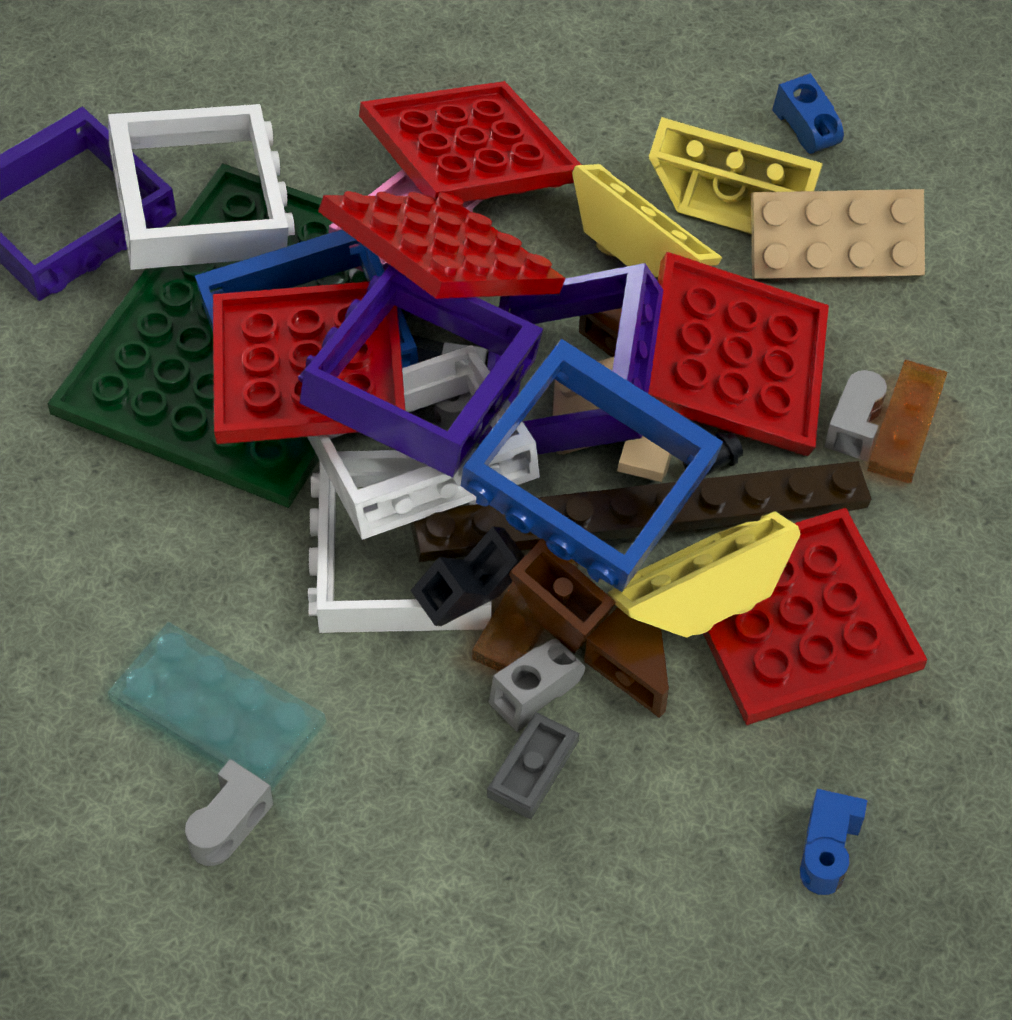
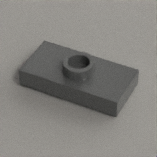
M535 712L487 788V798L532 819L578 744L579 733Z

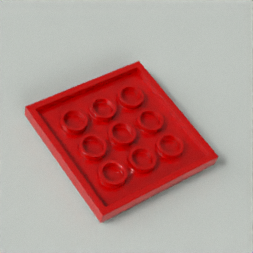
M505 81L360 102L359 117L422 194L432 196L434 199H437L439 193L442 192L455 195L462 199L463 202L486 200L490 197L513 193L522 194L530 190L548 187H561L565 184L574 183L572 172L576 165H582Z
M346 191L344 195H323L318 210L319 213L435 299L560 294L566 279L551 268L552 263L548 259L529 253L521 247L522 242L518 238L499 232L491 226L492 221L488 217L469 211L463 206L464 202L462 199L449 193H439L438 198L434 199L432 196H425L416 192H409L408 196H395L387 192H377L376 196H364L356 192Z
M666 252L660 263L658 283L663 288V297L648 394L685 418L809 456L816 448L829 305Z
M370 281L213 294L214 433L216 444L358 432L300 404L302 382L298 380V376L305 369L307 357L309 355L316 356L319 353L329 330L332 327L339 328L344 322L351 303L355 299L361 301L366 295ZM394 305L337 378L406 411L397 306Z
M847 508L794 523L799 527L801 535L771 597L756 603L746 613L734 614L714 624L709 631L703 633L746 725L925 669L928 659Z

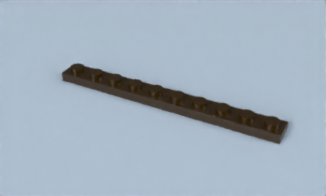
M859 461L704 478L665 533L759 521L762 516L774 511L786 519L822 515L843 508L853 511L868 508L872 499ZM676 482L536 498L602 541L637 537ZM479 504L457 506L443 512L433 513L428 517L410 523L419 562L435 561L439 557H466L492 526L505 528L520 550L532 549L541 540L531 532L522 533L516 530L507 522L504 514L490 505L486 507Z

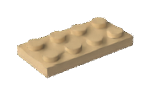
M924 189L753 192L751 194L753 279L925 275Z

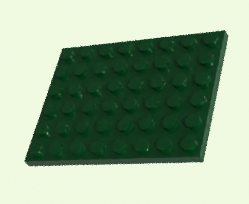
M222 163L177 226L269 219L260 176ZM286 186L287 207H284L285 213H292L295 227V235L288 236L287 246L329 234V225L333 222L318 212L322 198ZM240 261L146 268L47 403L50 415L289 508L319 461L308 437L216 444L213 332L201 302L195 275ZM352 268L292 288L367 282L364 272L357 268ZM219 287V288L210 290V292L216 291V290H219V289H222V288ZM401 309L403 316L407 321L411 313Z

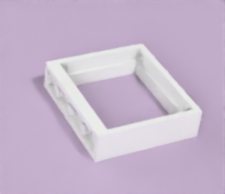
M260 104L108 114L109 148L131 270L242 261L287 247L288 236L295 235L294 219L292 213H285L284 207H287L286 184L284 181L278 182L277 176H280L278 151H271L270 146H273L272 124L270 121H264ZM252 141L269 219L146 229L132 149Z
M473 345L402 368L406 411L411 412L470 392L473 396L490 373ZM464 359H468V365L464 363ZM508 399L490 424L492 428L511 405ZM523 422L520 423L488 465L516 485L540 477L536 442ZM343 434L308 437L362 540L423 519L433 513L443 512L476 500V496L460 486L463 466L476 449L471 451L453 478L430 466H425L357 489L330 440Z
M397 450L337 451L356 487H367L428 466ZM320 462L319 473H312L311 496L312 498H319V508H310L311 536H318V547L309 548L310 576H317V588H308L309 616H317L319 633L491 629V601L443 626H435L417 599L334 601L336 490ZM476 500L469 502V505L477 504Z

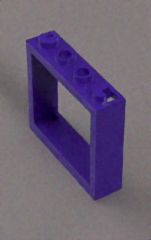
M82 106L1 153L0 201L86 149H89L113 171L109 148V130ZM133 153L146 229L163 228L177 216L173 189ZM121 213L36 265L27 259L0 232V263L38 301L52 293L62 291L74 279L87 271L96 270L103 261L121 250H127Z
M646 263L566 278L560 294L500 297L498 308L532 324L622 308L612 371L646 393H649L663 288ZM488 350L487 368L489 371L492 370L501 357ZM520 383L508 398L510 404L518 396ZM602 409L522 421L536 442L537 455L642 438V435ZM491 425L487 428L483 436L478 441L479 444L482 443V441L485 439L488 433L492 430Z
M389 265L380 277L373 276L366 295L362 300L355 299L351 303L339 328L332 327L329 330L319 353L316 356L309 355L307 357L305 369L298 376V380L302 382L299 403L453 478L534 363L543 328L477 297L435 299ZM394 305L501 356L448 431L337 378Z

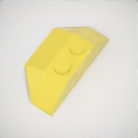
M661 117L649 154V159L678 213L748 234H752L751 194L753 192L814 191L823 163L663 117Z
M600 164L575 166L572 175L584 233L597 242L596 247L601 252L618 258L627 266L646 263L655 278L659 277L660 263L666 252L709 266L719 265L722 259L719 254L613 176Z
M774 511L762 516L759 521L745 522L720 531L637 571L623 592L613 588L607 593L616 602L615 605L630 618L685 638L706 633L714 624L734 614L746 613L756 603L771 597L801 535L799 527Z

